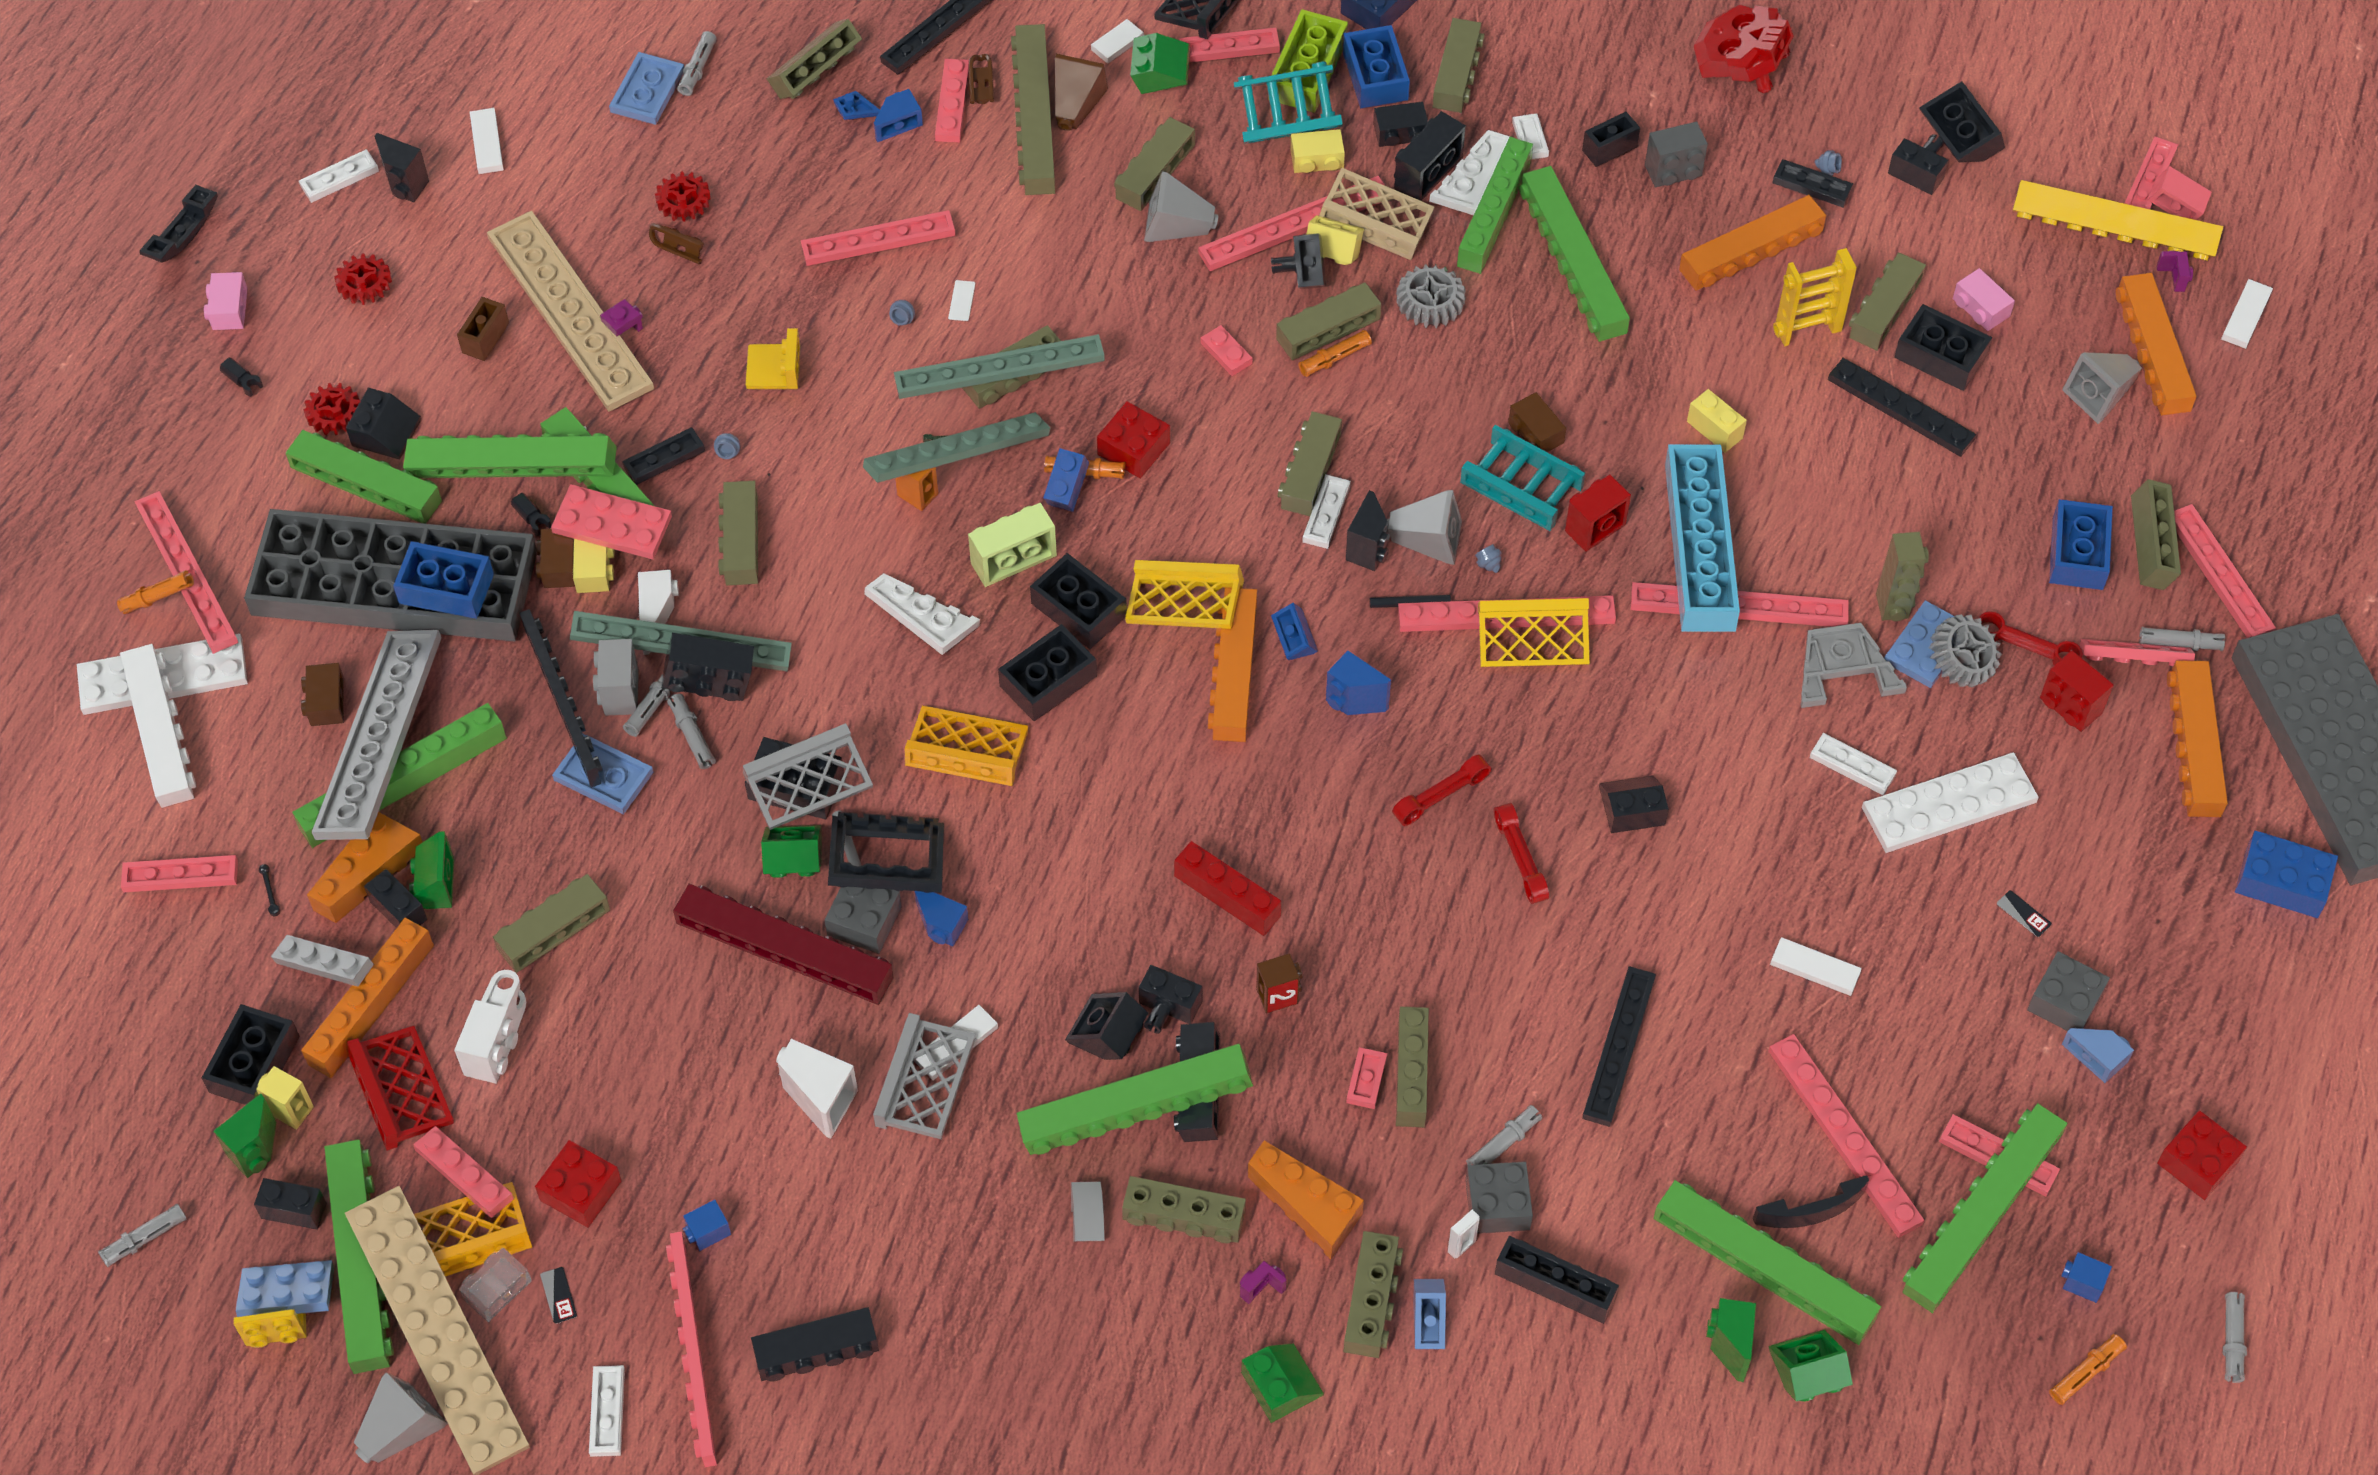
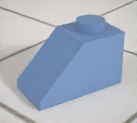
M2071 1028L2067 1031L2062 1045L2104 1083L2129 1062L2134 1051L2125 1038L2118 1036L2112 1030Z
M1414 1279L1415 1349H1445L1446 1290L1444 1279Z

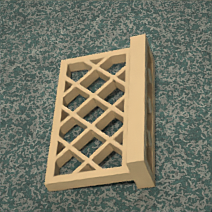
M1341 168L1319 216L1364 228L1362 240L1411 260L1434 210V206ZM1345 178L1352 181L1355 187L1345 189L1341 182L1342 179ZM1371 189L1376 191L1378 197L1368 199L1365 190ZM1359 192L1363 201L1352 203L1349 195ZM1343 197L1347 205L1342 206L1332 200ZM1395 199L1402 206L1392 209L1387 200ZM1382 202L1386 211L1376 213L1372 204ZM1366 206L1370 215L1361 214L1356 209ZM1419 209L1426 212V214L1415 219L1411 210ZM1405 212L1409 220L1399 223L1395 214ZM1389 216L1393 225H1387L1380 222L1379 219ZM1413 226L1416 236L1404 232L1403 228Z

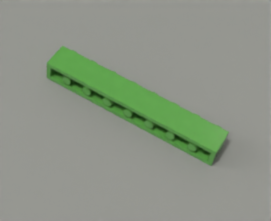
M1551 166L1523 173L1522 185L1519 186L1521 197L1523 200H1527L1531 217L1536 218L1541 236L1546 237L1549 252L1552 256L1556 257L1558 269L1561 275H1565L1570 293L1572 295L1575 294L1581 314H1585L1589 331L1595 334L1599 342L1627 334L1630 318Z
M595 433L593 436L568 434L563 437H557L552 434H544L542 437H531L525 434L518 435L517 437L493 435L492 438H482L476 435H469L467 438H456L454 436L430 438L428 436H419L417 439H407L403 468L417 478L613 476L617 446L609 436L601 433Z
M489 703L400 751L379 810L506 740L502 722ZM326 793L292 812L299 830L311 848L326 841L315 840L312 834Z
M1236 1044L1017 1112V1118L1023 1143L1030 1155H1040L1062 1145H1074L1079 1140L1088 1137H1100L1107 1131L1117 1128H1129L1136 1122L1146 1119H1157L1165 1113L1184 1111L1194 1104L1212 1102L1223 1095L1241 1093L1246 1088L1252 1087L1253 1083L1245 1054L1240 1044Z
M2037 1103L2032 1111L2026 1109L2018 1121L2021 1127L2016 1133L2010 1131L2001 1145L2004 1147V1150L2000 1155L1994 1153L1986 1164L1985 1168L1988 1169V1172L1983 1178L1979 1175L1969 1188V1191L1972 1192L1967 1200L1960 1199L1952 1211L1955 1217L1950 1223L1944 1221L1936 1233L1939 1239L1934 1245L1928 1243L1919 1256L1922 1260L1917 1269L1912 1266L1904 1276L1902 1281L1906 1284L1903 1294L1932 1314L2064 1134L2068 1123Z
M360 1139L324 1146L348 1364L354 1374L390 1367L389 1356L394 1355L392 1340L386 1336V1328H390V1318L388 1310H383L382 1301L387 1300L345 1215V1212L371 1200L370 1193L375 1192L372 1175L368 1176L367 1167L372 1166L369 1149L364 1150Z
M1674 1180L1657 1205L1653 1219L1855 1344L1860 1345L1877 1319L1882 1306L1878 1305L1874 1298L1855 1291L1845 1280L1829 1275L1819 1264L1806 1261L1793 1248L1782 1246L1775 1242L1767 1232L1757 1231L1749 1226L1742 1217L1726 1212L1719 1203L1700 1196L1690 1185L1681 1184Z

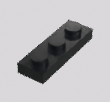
M1784 159L1781 160L1772 181L1773 184L1810 195L1813 198L1844 208L1853 187L1851 182Z
M690 427L622 461L632 481L638 485L705 452V446L694 429Z

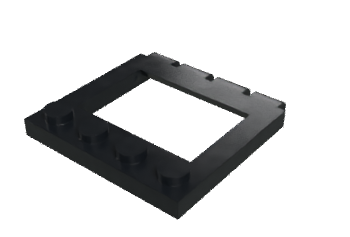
M838 812V816H832L828 886L942 893L944 823H940L939 818L919 817V821H913L914 816L891 815V819H886V815L863 813L862 818L858 817V813ZM845 835L929 841L928 867L913 870L907 866L894 865L890 868H883L878 864L869 863L862 866H854L850 862H844Z

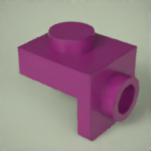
M2161 252L2156 265L2157 271H2172L2174 292H2185L2188 282H2191L2193 278V267L2189 266L2187 252Z
M625 299L600 314L601 322L616 337L631 327H634L638 332L643 329L641 311L637 306H632Z
M1263 1261L1254 1271L1249 1270L1240 1281V1297L1250 1304L1268 1284L1282 1294L1286 1290V1276L1279 1267L1275 1265L1270 1266L1267 1262Z

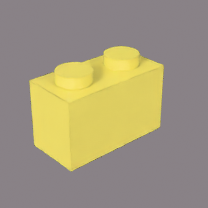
M1341 129L1291 134L1290 150L1294 173L1332 171L1344 168L1345 152Z
M1316 215L1309 221L1306 235L1319 233L1322 238L1323 258L1328 257L1335 259L1334 261L1338 264L1348 265L1352 264L1359 257L1364 228Z
M1709 389L1690 403L1687 422L1713 444L1721 445L1724 453L1743 439L1747 422L1744 417Z
M574 539L573 580L577 593L609 591V581L614 580L613 564H610V558H614V549Z
M273 1066L269 1073L261 1077L256 1089L258 1094L261 1093L264 1096L276 1119L297 1130L314 1108L303 1082Z

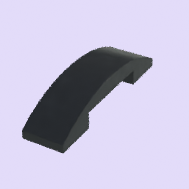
M195 184L182 200L183 209L160 236L154 234L140 249V255L161 263L178 255L203 227L218 197L217 192Z
M1868 1176L1841 1182L1835 1196L1788 1209L1784 1199L1757 1206L1753 1221L1755 1224L1765 1227L1798 1228L1829 1220L1846 1211L1861 1198L1869 1182Z

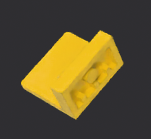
M787 328V339H782V344L748 345L747 389H798L800 363L798 328Z
M293 1309L233 1318L234 1326L246 1346L259 1348L266 1346L267 1343L279 1341L282 1343H293L300 1338H306V1313L296 1314Z

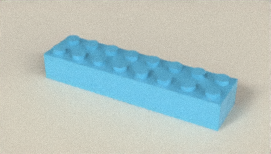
M1668 444L1665 471L1681 632H1736L1740 609L1721 445Z

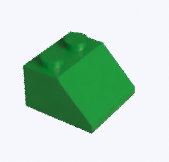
M1159 33L1139 36L1133 39L1130 76L1141 94L1187 85L1190 57L1189 43Z
M821 825L778 826L771 830L769 827H765L761 841L763 874H770L771 877L780 878L787 876V873H798L799 876L807 877L815 875V872H820Z
M439 831L416 846L415 858H411L410 861L414 882H410L409 892L422 904L423 909L452 908L454 856L445 831Z
M260 1093L214 1130L226 1156L247 1178L262 1171L271 1160L276 1120L264 1096Z
M1720 1298L1717 1308H1711L1710 1319L1707 1322L1706 1337L1711 1338L1710 1349L1737 1381L1744 1382L1752 1356L1756 1303Z
M1825 1330L1769 1346L1770 1354L1783 1386L1796 1402L1809 1401L1815 1396L1827 1392L1836 1393L1841 1391L1843 1387L1853 1385L1847 1352Z
M1294 1343L1267 1346L1242 1359L1241 1374L1270 1423L1324 1396L1323 1391Z

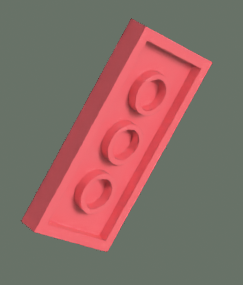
M570 484L551 529L552 533L654 560L672 518L671 510Z

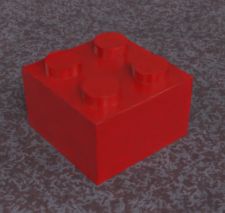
M1126 401L1097 435V455L1109 462H1125V468L1123 469L1141 479L1170 444V425Z
M1610 474L1602 480L1597 479L1587 490L1582 493H1576L1569 500L1565 532L1587 552L1626 525L1631 494Z
M2071 650L2049 670L2040 699L2043 700L2048 708L2054 709L2060 714L2067 724L2082 732L2103 714L2114 684Z
M2199 1110L2166 1146L2157 1164L2205 1201L2239 1163L2247 1146Z
M568 1140L537 1182L535 1189L541 1202L589 1228L622 1180L617 1166Z

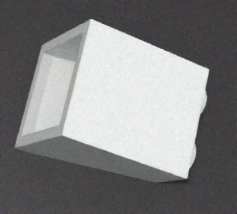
M791 1039L787 1047H782L776 1060L783 1088L821 1132L831 1139L858 1092L854 1066Z

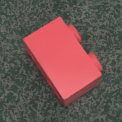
M2169 166L2155 179L2148 201L2169 214L2197 220L2204 214L2212 192Z

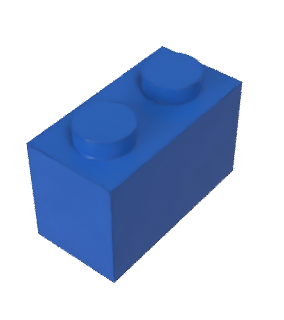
M1059 448L1043 497L1048 505L1074 512L1089 465L1085 455Z

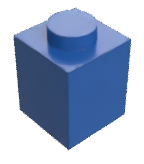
M716 1200L683 1215L686 1226L682 1228V1231L689 1244L695 1242L699 1251L731 1235L729 1224Z
M2077 1252L2073 1262L2067 1260L2061 1277L2066 1278L2062 1289L2097 1303L2112 1266Z

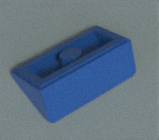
M1291 603L1271 615L1287 660L1318 652L1302 608L1295 603Z

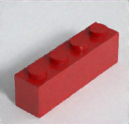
M1190 841L1174 860V877L1261 935L1265 936L1281 917L1282 901L1193 841Z

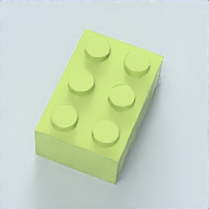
M1041 502L1033 506H1027L1013 515L1004 516L998 519L997 522L985 527H978L968 534L971 565L985 587L1057 556L1055 525Z

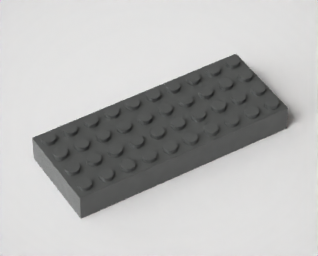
M270 509L244 599L251 616L403 631L439 630L440 634L516 642L521 622L520 612H523L537 556V548L533 534ZM411 541L489 556L494 576L477 619L399 604L393 585Z
M2335 614L2239 640L2231 658L2333 854L2338 856L2337 862L2349 885L2378 878V685L2340 615Z

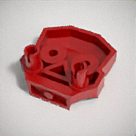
M1737 5L1706 22L1694 44L1702 78L1732 77L1734 81L1746 82L1755 80L1758 92H1769L1772 89L1771 87H1773L1769 73L1776 71L1780 61L1787 58L1791 53L1789 45L1794 35L1788 20L1782 19L1778 8L1763 6L1750 8Z

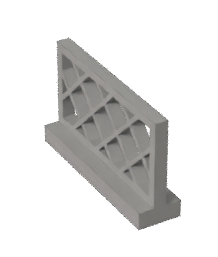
M846 723L743 765V775L747 784L749 783L770 830L873 787V783L851 738V732ZM848 745L852 754L848 764L833 758L837 749ZM819 758L827 761L823 774L808 769L811 760ZM853 761H855L857 767L852 765ZM831 763L846 768L841 781L826 776ZM792 768L802 772L797 785L782 780L786 770ZM849 770L861 774L865 783L852 786L844 782ZM805 774L820 779L815 792L801 787ZM767 779L776 784L770 796L760 792L756 783ZM824 781L839 786L835 795L827 797L819 794ZM780 784L794 789L790 802L775 797ZM798 791L813 797L809 806L802 808L793 804ZM763 798L769 800L767 806L765 805ZM772 802L787 807L784 816L772 820L769 813Z
M909 1013L873 1113L875 1127L887 1129L888 1126L942 1139L976 1039V1034L923 1021L920 1019V1015ZM924 1031L937 1033L940 1040L926 1046L922 1040ZM956 1038L967 1041L965 1048L956 1053H953L948 1045V1042ZM944 1045L950 1056L935 1062L930 1051ZM926 1054L932 1065L917 1072L913 1065L914 1060ZM953 1061L957 1067V1072L945 1079L939 1068ZM935 1070L941 1081L926 1088L921 1077ZM917 1080L922 1091L908 1097L904 1090L905 1086ZM945 1087L949 1096L946 1100L936 1105L931 1093ZM927 1096L932 1107L918 1114L912 1103ZM907 1105L914 1115L905 1121L894 1118L897 1110ZM936 1112L940 1119L938 1128L926 1127L921 1119Z

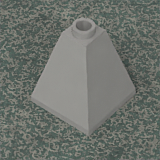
M1162 171L1149 201L1144 241L1154 242L1208 235L1210 229H1215L1218 222V214H1214L1215 206L1167 172Z
M2084 352L2080 355L2062 390L2099 424L2133 385L2142 367L2137 360L2132 359L2128 354Z
M1453 490L1441 492L1391 512L1390 519H1387V533L1390 534L1392 542L1445 563L1455 565L1462 519Z
M386 1372L381 1378L354 1440V1444L358 1447L355 1453L368 1464L371 1460L379 1463L443 1429L448 1422L409 1382Z

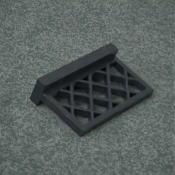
M1165 0L1154 13V17L1158 21L1198 30L1200 38L1208 39L1239 0ZM1209 1L1207 5H1203L1200 7L1197 5L1199 3ZM1188 6H1193V7H1194V8H1192V9H1188V10H1184V11L1181 10V8L1188 7ZM1173 10H1176V11H1177V13H1173V14H1167V13H1166V12L1173 11ZM1198 15L1196 20L1187 19V17Z

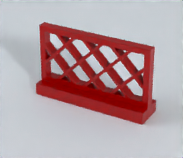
M415 1026L360 1042L359 1038L347 1041L348 1058L386 1151L397 1148L400 1141L429 1132L435 1126L439 1129L454 1124V1119ZM411 1036L414 1043L410 1051L396 1046L400 1039ZM381 1047L387 1051L382 1060L370 1056L368 1050ZM392 1052L406 1057L401 1067L387 1063ZM411 1059L423 1064V1069L419 1075L405 1070ZM383 1068L397 1073L391 1084L379 1079ZM401 1076L415 1080L410 1091L396 1086ZM420 1083L433 1088L429 1098L415 1093ZM392 1092L407 1097L402 1107L389 1103L388 1099ZM411 1099L426 1104L420 1115L406 1110ZM430 1106L441 1110L444 1115L443 1118L432 1120L425 1116ZM402 1116L416 1121L413 1128L404 1131L400 1130L398 1123Z

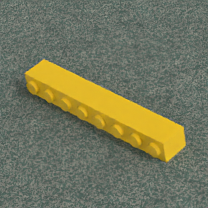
M2021 180L2012 210L2017 212L2016 217L2031 220L2032 216L2042 218L2041 223L2056 226L2057 222L2067 224V229L2082 232V228L2092 230L2093 235L2106 238L2109 233L2117 235L2118 241L2132 243L2134 239L2143 241L2142 246L2157 249L2158 245L2168 247L2167 251L2194 253L2193 258L2208 261L2209 257L2213 258L2216 256L2223 226Z

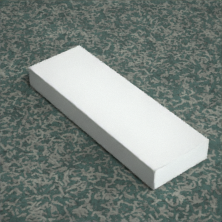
M495 108L470 111L478 173L503 171Z
M366 149L299 180V183L312 203L379 172V169Z
M2248 279L2221 340L2246 349L2273 288Z
M1325 474L1303 535V543L1326 549L1329 548L1351 486V481Z
M1825 733L1822 734L1809 757L1881 795L1885 794L1897 774L1896 769Z
M1782 937L1770 963L1772 966L1849 996L1852 995L1862 970L1860 967Z
M978 1005L951 1028L975 1033L974 1048L998 1029V1023ZM938 1037L932 1043L940 1040V1038ZM956 1038L948 1042V1045L953 1053H956L965 1048L967 1041ZM944 1045L930 1051L935 1062L950 1056ZM926 1054L914 1060L921 1069L932 1065ZM952 1061L940 1067L941 1073L951 1067L954 1062ZM935 1070L927 1074L932 1080L938 1077Z
M624 1365L593 1366L589 1441L590 1457L621 1456Z

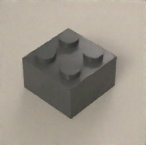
M1697 121L1649 133L1645 167L1655 188L1664 185L1668 186L1684 180H1693L1702 176L1708 143Z
M841 887L824 920L827 936L879 954L902 908L900 892L890 889Z
M2057 951L2034 992L2027 1011L2066 1031L2071 1028L2084 1029L2102 997L2110 977Z
M1526 1162L1467 1165L1465 1182L1469 1212L1473 1210L1480 1216L1477 1234L1529 1231L1533 1214Z

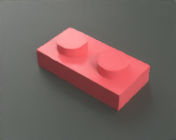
M1222 325L1201 337V345L1231 376L1252 365L1253 358Z
M1359 1047L1346 1103L1375 1109L1387 1053Z

